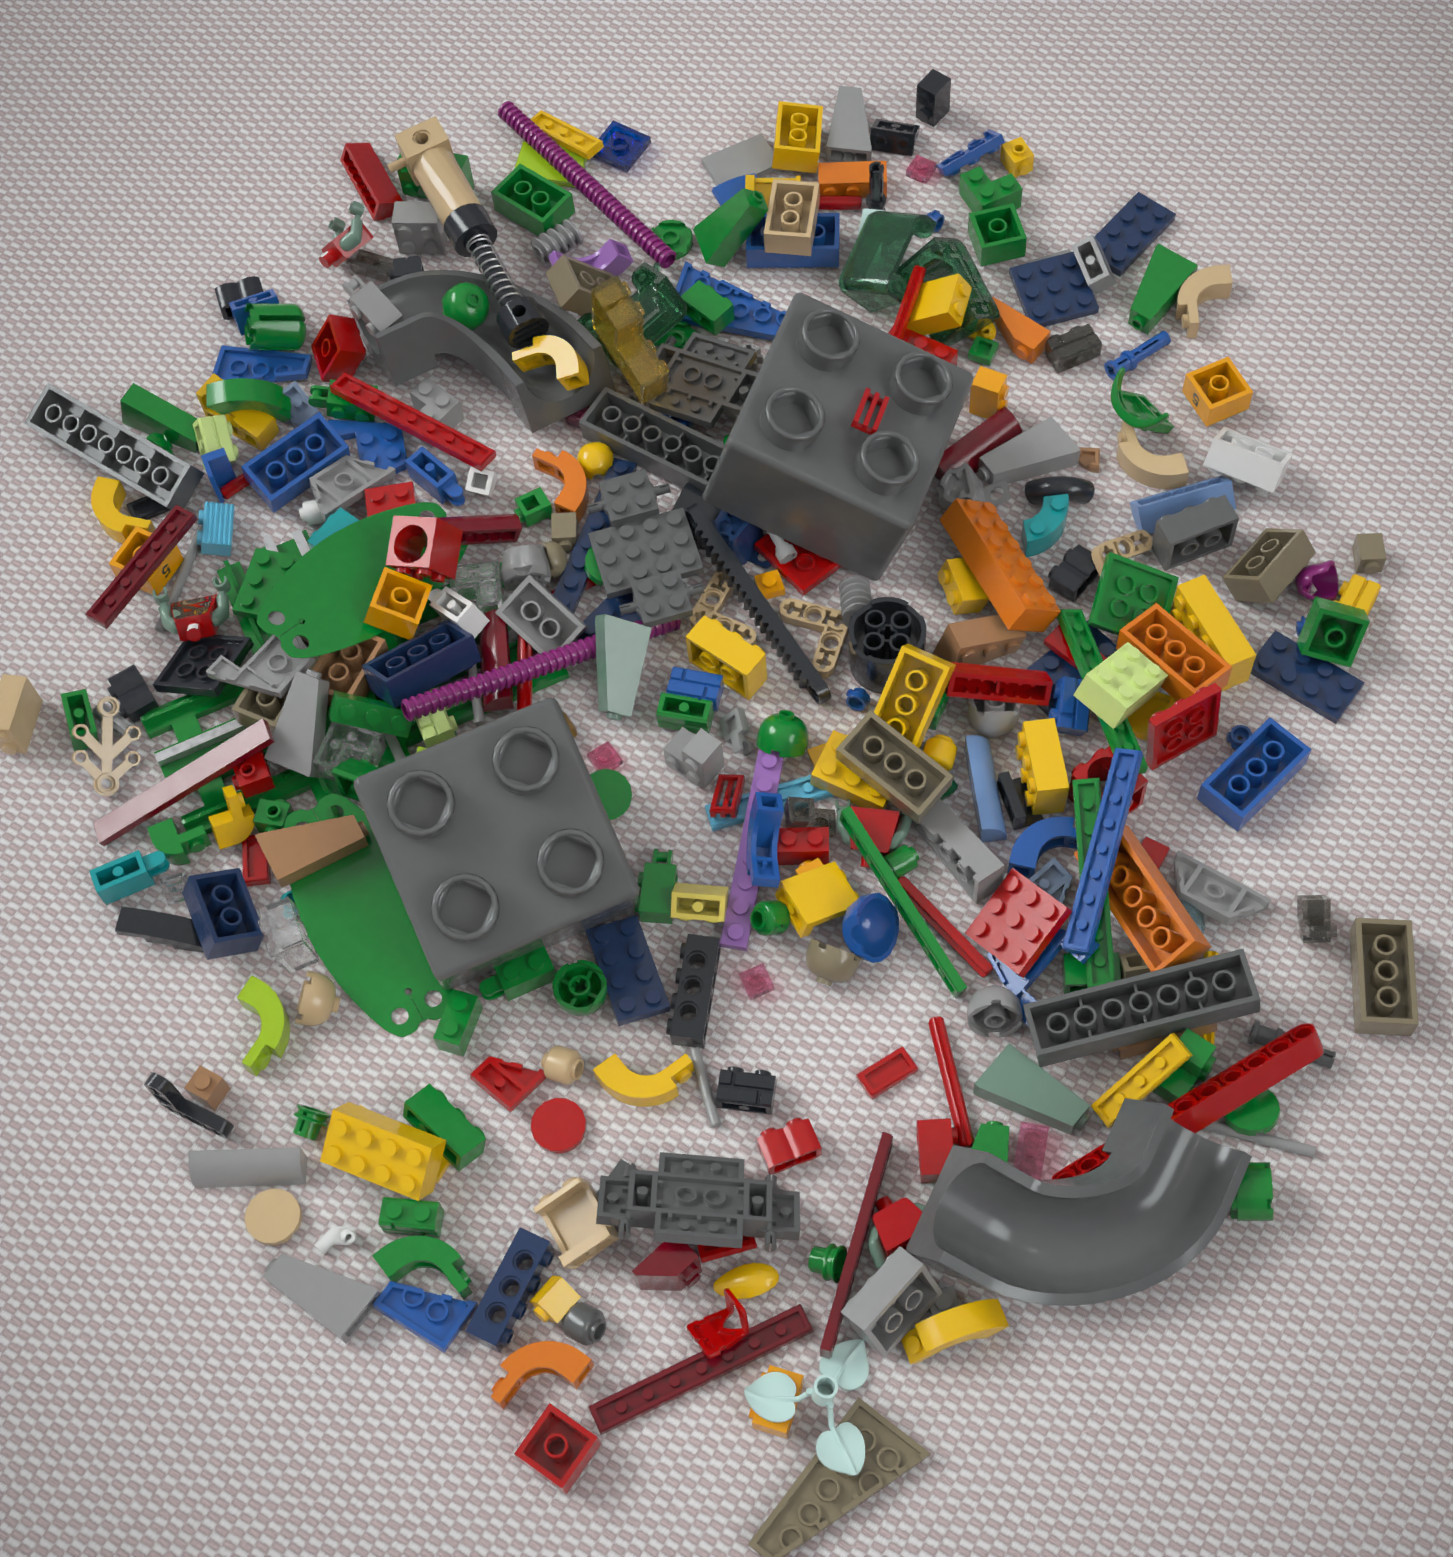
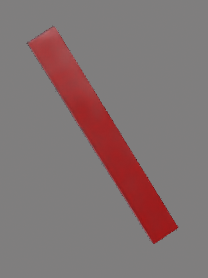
M343 373L330 385L331 393L481 472L496 458L495 450L347 373Z

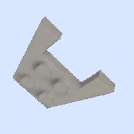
M273 611L268 616L269 621L275 625H280L285 621L284 615L278 611ZM272 635L242 668L220 655L206 670L208 677L282 698L290 689L296 671L306 672L314 664L315 659L314 657H290L281 648V641L275 635ZM299 636L293 639V644L296 648H307Z

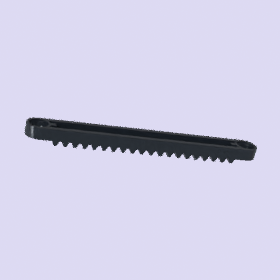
M697 503L685 508L684 513L687 520L695 531V541L701 542L700 548L702 550L706 549V556L711 557V564H717L716 571L722 572V579L727 580L728 588L733 587V595H738V602L744 603L743 609L745 611L749 610V617L755 618L754 624L755 626H760V633H766L765 640L771 641V649H777L776 656L782 657L783 665H788L787 671L788 673H793V680H799L798 687L800 689L806 688L818 705L830 700L832 696L827 684L702 508Z

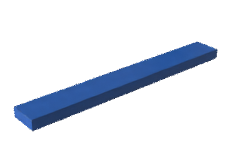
M1115 748L1062 949L1066 952L1091 956L1143 758L1142 751Z

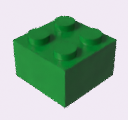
M1014 203L969 213L967 232L980 266L1025 257L1027 237Z
M1315 596L1298 637L1297 645L1302 655L1351 668L1370 620L1364 609Z

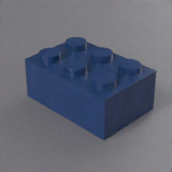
M240 868L189 876L182 894L206 959L210 960L258 951L265 932Z

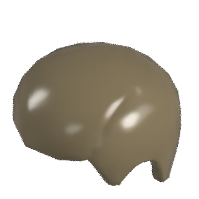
M554 541L542 543V545H546L544 550L551 570V579L561 577L568 562L566 552L560 544Z

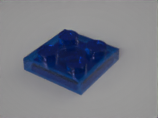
M613 120L598 138L603 141L604 148L596 153L593 158L627 173L651 144V137Z

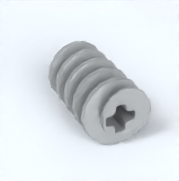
M565 219L561 224H556L554 229L549 228L546 233H541L539 238H532L531 245L535 257L545 266L544 258H547L550 262L548 256L554 250L560 252L559 249H562L564 253H567L568 244L574 249L576 248L575 240L579 244H583V238L576 226L571 221Z
M863 576L847 577L838 584L842 622L848 628L853 614L857 613L872 600L870 582Z

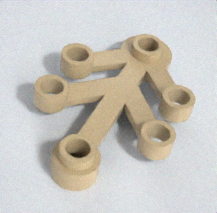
M111 696L103 697L97 703V710L102 715L101 744L89 733L86 725L77 724L72 729L73 737L82 740L101 759L100 770L88 759V753L84 750H76L71 756L74 764L81 765L94 778L93 788L101 796L115 794L120 786L119 778L132 766L138 765L141 761V756L138 752L129 751L124 755V761L112 770V760L132 741H136L141 737V730L134 725L128 726L124 731V735L113 744V716L118 713L120 705L118 700ZM105 702H109L112 706L109 712L103 709ZM78 727H82L85 730V734L82 737L76 734ZM131 728L137 731L135 738H131L128 734ZM79 752L85 757L81 763L76 760V755ZM130 754H134L137 758L133 764L128 761ZM103 779L110 781V786L107 789L101 785Z

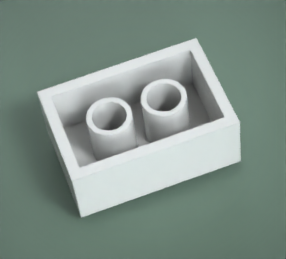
M1224 427L1213 438L1203 465L1209 467V471L1215 474L1224 473L1232 476V480L1241 484L1247 482L1254 485L1255 489L1260 492L1269 493L1270 491L1273 493L1283 481L1293 454Z

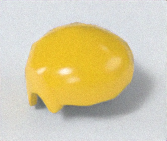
M601 442L585 444L581 447L577 456V461L581 464L587 479H593V476L597 474L604 476L614 460L610 447Z

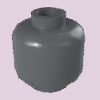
M584 1302L575 1303L562 1318L564 1334L585 1346L601 1340L606 1331L603 1312Z

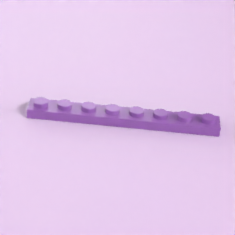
M760 749L758 750L720 941L721 947L741 951H747L752 927L750 915L756 905L759 886L751 884V876L747 875L746 868L749 817L755 792L778 793L784 757H779L778 751L771 750V754H768Z

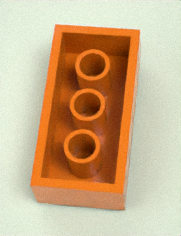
M1157 603L1119 631L1116 649H1120L1129 642L1154 664L1158 665L1161 670L1168 674L1161 688L1176 701L1186 699L1195 694L1198 689L1208 687L1215 682L1221 689L1228 684L1232 666Z

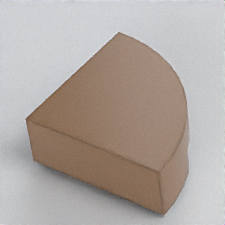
M1079 447V465L1090 472L1099 473L1100 448Z

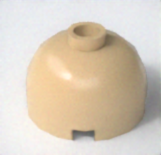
M307 970L306 976L310 977V980H304L297 1006L298 1014H301V1018L295 1017V1024L317 1026L326 1022L332 1012L337 1013L340 997L336 996V987L330 978L321 973Z

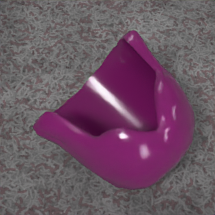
M1328 560L1302 568L1295 577V586L1299 595L1308 600H1314L1316 596L1334 601L1339 589L1335 562ZM1312 583L1317 589L1313 595L1310 594Z

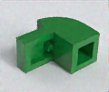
M172 818L147 827L151 841L157 851L163 852L168 861L174 865L191 863L188 854L200 852L207 846L212 845L211 839L203 825L181 834Z

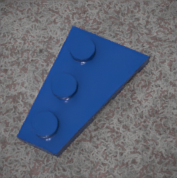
M988 129L983 133L984 138L974 139L969 142L967 150L956 151L937 164L936 167L939 173L945 177H952L961 171V167L967 164L970 166L980 161L982 155L998 151L1000 145L1005 143L1002 134Z
M390 1281L373 1303V1307L445 1353L477 1309L478 1302L471 1300L466 1302L454 1299L450 1295H437L425 1292L421 1288Z

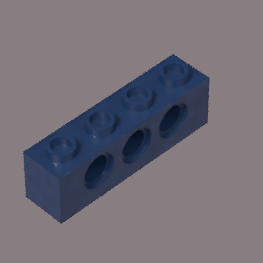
M521 1227L519 1228L465 1330L469 1338L499 1353L503 1346L507 1347L514 1334L512 1328L517 1319L521 1320L528 1307V1304H526L528 1297L531 1293L535 1294L541 1282L539 1276L544 1267L548 1268L554 1258V1252H552L554 1248L549 1240ZM530 1259L533 1261L531 1268L528 1270L519 1269V1265L523 1260ZM509 1286H519V1291L516 1295H505ZM496 1312H506L503 1321L499 1323L492 1322V1317Z

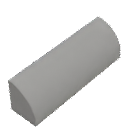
M301 1147L189 1151V1173L195 1188L306 1184L308 1157Z

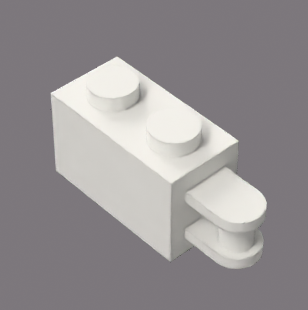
M447 586L443 590L436 588L429 594L430 606L445 621L450 620L471 633L474 638L490 621L472 602Z

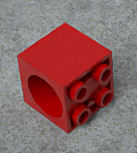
M393 516L386 566L420 581H423V578H430V581L444 583L445 579L455 580L463 530L436 517ZM427 544L426 551L421 557V552L424 546Z
M1110 746L1106 749L1100 748L1093 754L1091 760L1085 764H1078L1072 770L1068 798L1073 803L1072 780L1099 778L1100 781H1107L1113 758ZM1138 774L1128 815L1143 804L1148 780L1142 774Z

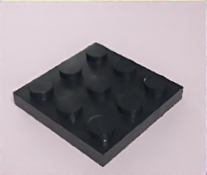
M213 635L200 638L198 641H183L152 685L156 692L219 697L228 683L208 677L206 670L220 655L239 667L254 646V643L250 637Z

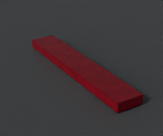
M175 505L85 613L87 619L108 629L198 520L196 515Z

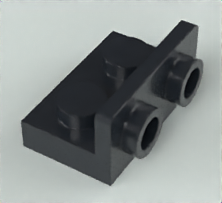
M876 119L871 127V148L875 151L912 156L915 141L919 135L920 125Z

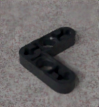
M151 1072L144 1083V1086L163 1107L225 1139H227L234 1128V1125L223 1117L185 1099L177 1088L163 1076Z

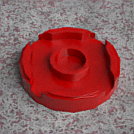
M553 1098L545 1101L536 1109L531 1118V1131L535 1142L543 1150L555 1152L556 1154H563L575 1149L582 1142L586 1132L587 1122L583 1110L576 1102L567 1098Z

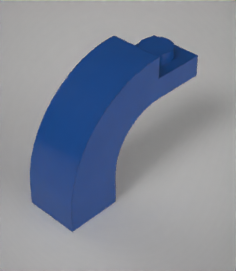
M755 792L746 845L747 875L751 876V884L753 886L778 888L780 883L777 844L784 814L782 794Z
M1064 816L1046 818L1024 830L1012 848L1007 874L1014 868L1020 874L1030 879L1035 874L1038 860L1048 850L1057 847L1077 850L1076 828L1073 827L1075 818Z

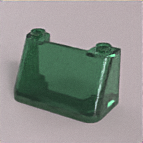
M875 211L869 214L840 275V290L870 313L901 304L907 284L896 272L912 236L915 235L920 239L930 237L937 222L925 214Z
M934 237L895 270L900 284L905 289L907 288L913 267L916 265L926 269L922 283L959 273L972 287L962 326L929 334V337L933 340L951 347L993 323L1000 316L999 310L970 253L959 239Z
M645 261L635 269L631 277L637 291L602 321L598 315L589 312L577 320L602 345L605 357L620 369L630 366L677 325L687 313L685 301L667 276Z

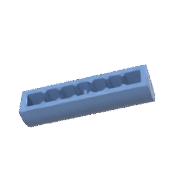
M1222 475L1131 501L1130 507L1138 530H1145L1151 534L1155 531L1156 521L1162 516L1173 515L1181 512L1188 506L1194 507L1202 504L1209 498L1225 495L1233 509H1236L1232 481Z
M965 735L964 751L979 838L983 843L1007 840L990 741L978 735Z

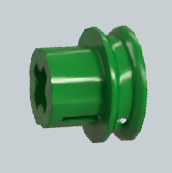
M297 1104L298 1111L293 1115L298 1117L293 1133L304 1138L317 1140L321 1126H328L326 1121L331 1115L306 1105Z
M834 1243L830 1244L827 1248L814 1246L808 1260L810 1271L822 1274L825 1281L833 1280L834 1283H839L847 1256V1249L844 1245L837 1247Z

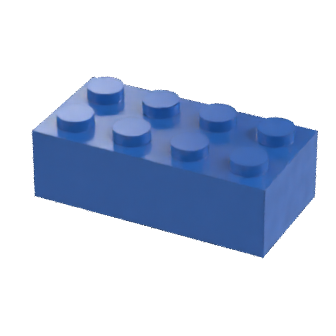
M767 213L746 239L747 268L839 267L840 213H818L811 256L766 253L764 249V229Z
M318 412L243 464L241 468L245 480L272 512L275 513L310 488V477L345 455L350 456V450L340 435L322 414Z
M1269 717L1201 784L1197 799L1238 832L1306 765L1312 749Z

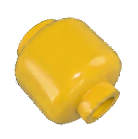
M937 734L925 741L923 752L949 772L954 766L957 746L950 737Z

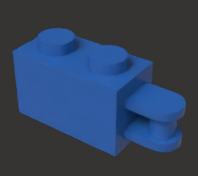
M423 446L405 460L409 477L438 502L443 504L449 501L457 507L465 503L463 489L458 485L455 473Z

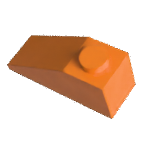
M992 297L990 299L989 315L1008 346L1018 358L1032 364L1049 346L1051 331L997 298Z

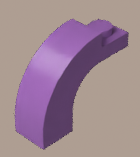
M609 239L597 252L590 256L574 258L610 272L614 278L623 273L634 262L627 246L613 239ZM554 250L548 256L552 266L563 255L562 253Z

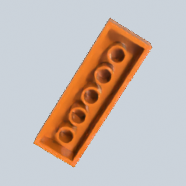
M956 498L939 520L1007 629L1043 633L1061 613L1056 605L1055 598L1045 588L1043 580L1036 574L1031 561L1025 557L1020 549V544L1013 538L1007 524L998 515L996 507L990 502Z
M1125 825L1108 888L1111 912L1151 972L1196 961L1211 948V945L1130 827ZM1076 851V852L1074 853V856L1076 857L1077 860H1078V851Z

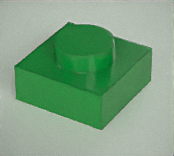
M976 336L968 352V359L990 366L999 349V343Z

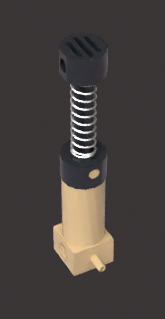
M434 116L394 135L402 158L387 165L389 171L392 173L406 166L416 186L420 185L455 251L460 256L471 257L475 260V265L479 266V272L483 273L482 278L487 280L486 285L491 287L490 292L494 293V299L499 300L498 306L502 307L496 316V322L509 345L516 349L533 345V337L546 335L549 323L536 300L529 296H522L519 293V289L515 286V282L511 279V275L508 273L499 254L496 253L495 247L492 246L497 238V229L457 163L449 138L437 117Z

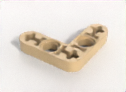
M1138 530L1105 541L1094 547L1091 556L1099 576H1101L1106 557L1103 556V553L1108 554L1112 552L1129 559L1150 550L1153 544L1152 537L1147 531ZM1141 541V544L1135 546L1133 542ZM1119 543L1124 545L1126 554L1119 550Z
M716 571L706 586L705 593L701 594L692 609L693 616H690L691 627L693 628L698 623L697 619H701L705 615L711 620L716 619L722 625L729 626L730 632L737 630V633L743 638L747 635L750 636V640L746 639L745 641L752 646L756 645V631L752 627L720 614L733 592V587L728 588L725 581L721 590H719L720 580H724L722 579V572ZM710 596H716L720 600L717 604L710 605L706 602V599Z
M792 598L785 599L779 607L780 618L783 622L822 632L812 664L822 678L832 676L849 632V628L843 623L839 627L835 626L838 620L842 621L841 610ZM790 608L795 609V611H792L791 614H787V611H789ZM802 610H804L803 618H800V615H802ZM811 613H818L822 618L819 621L812 622L808 619V616ZM828 640L838 642V646L833 649L826 648L824 644ZM825 656H827L828 666L821 669L820 665L823 664Z

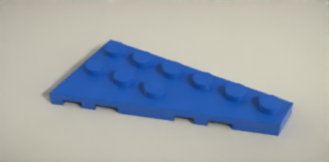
M685 261L666 314L667 321H681L691 326L701 327L681 312L680 296L700 280L705 285L713 287L723 298H728L733 303L734 320L722 330L723 332L773 341L786 311H779L771 307L770 303L764 300L761 302L753 298L752 294L724 280L719 281L711 277L710 273L704 270L699 271L693 268L692 264Z

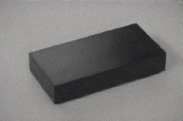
M148 496L126 504L131 517L146 520L171 510Z

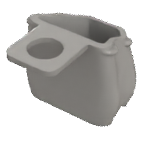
M963 463L958 468L949 469L936 486V491L939 494V505L946 510L956 498L990 502L994 506L1005 503L1010 499L1008 484L1005 480L983 487L967 463ZM995 488H1002L1004 491L1002 497L997 500L991 499V492Z
M528 544L511 547L502 552L501 575L506 590H516L528 575L534 576L542 585L550 583L551 570L544 550L545 546L541 544Z

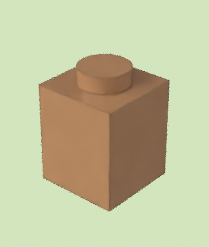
M201 1065L184 1087L192 1099L213 1111H216L231 1089L221 1076Z

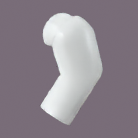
M333 1226L314 1246L324 1255L333 1245L352 1244L356 1240V1232L352 1227Z

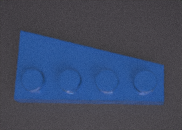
M222 345L213 373L223 380L249 378L272 383L304 380L308 378L313 359L309 354L280 351H248L249 348Z

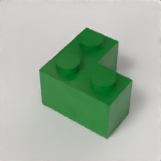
M980 166L960 174L959 194L972 212L1014 203L1015 209L1021 207L1023 188L1012 173L994 181H990Z
M1188 1028L1180 1037V1040L1193 1056L1152 1091L1169 1103L1194 1089L1199 1080L1204 1082L1211 1073L1212 1066L1216 1061V1058L1213 1057L1216 1046Z

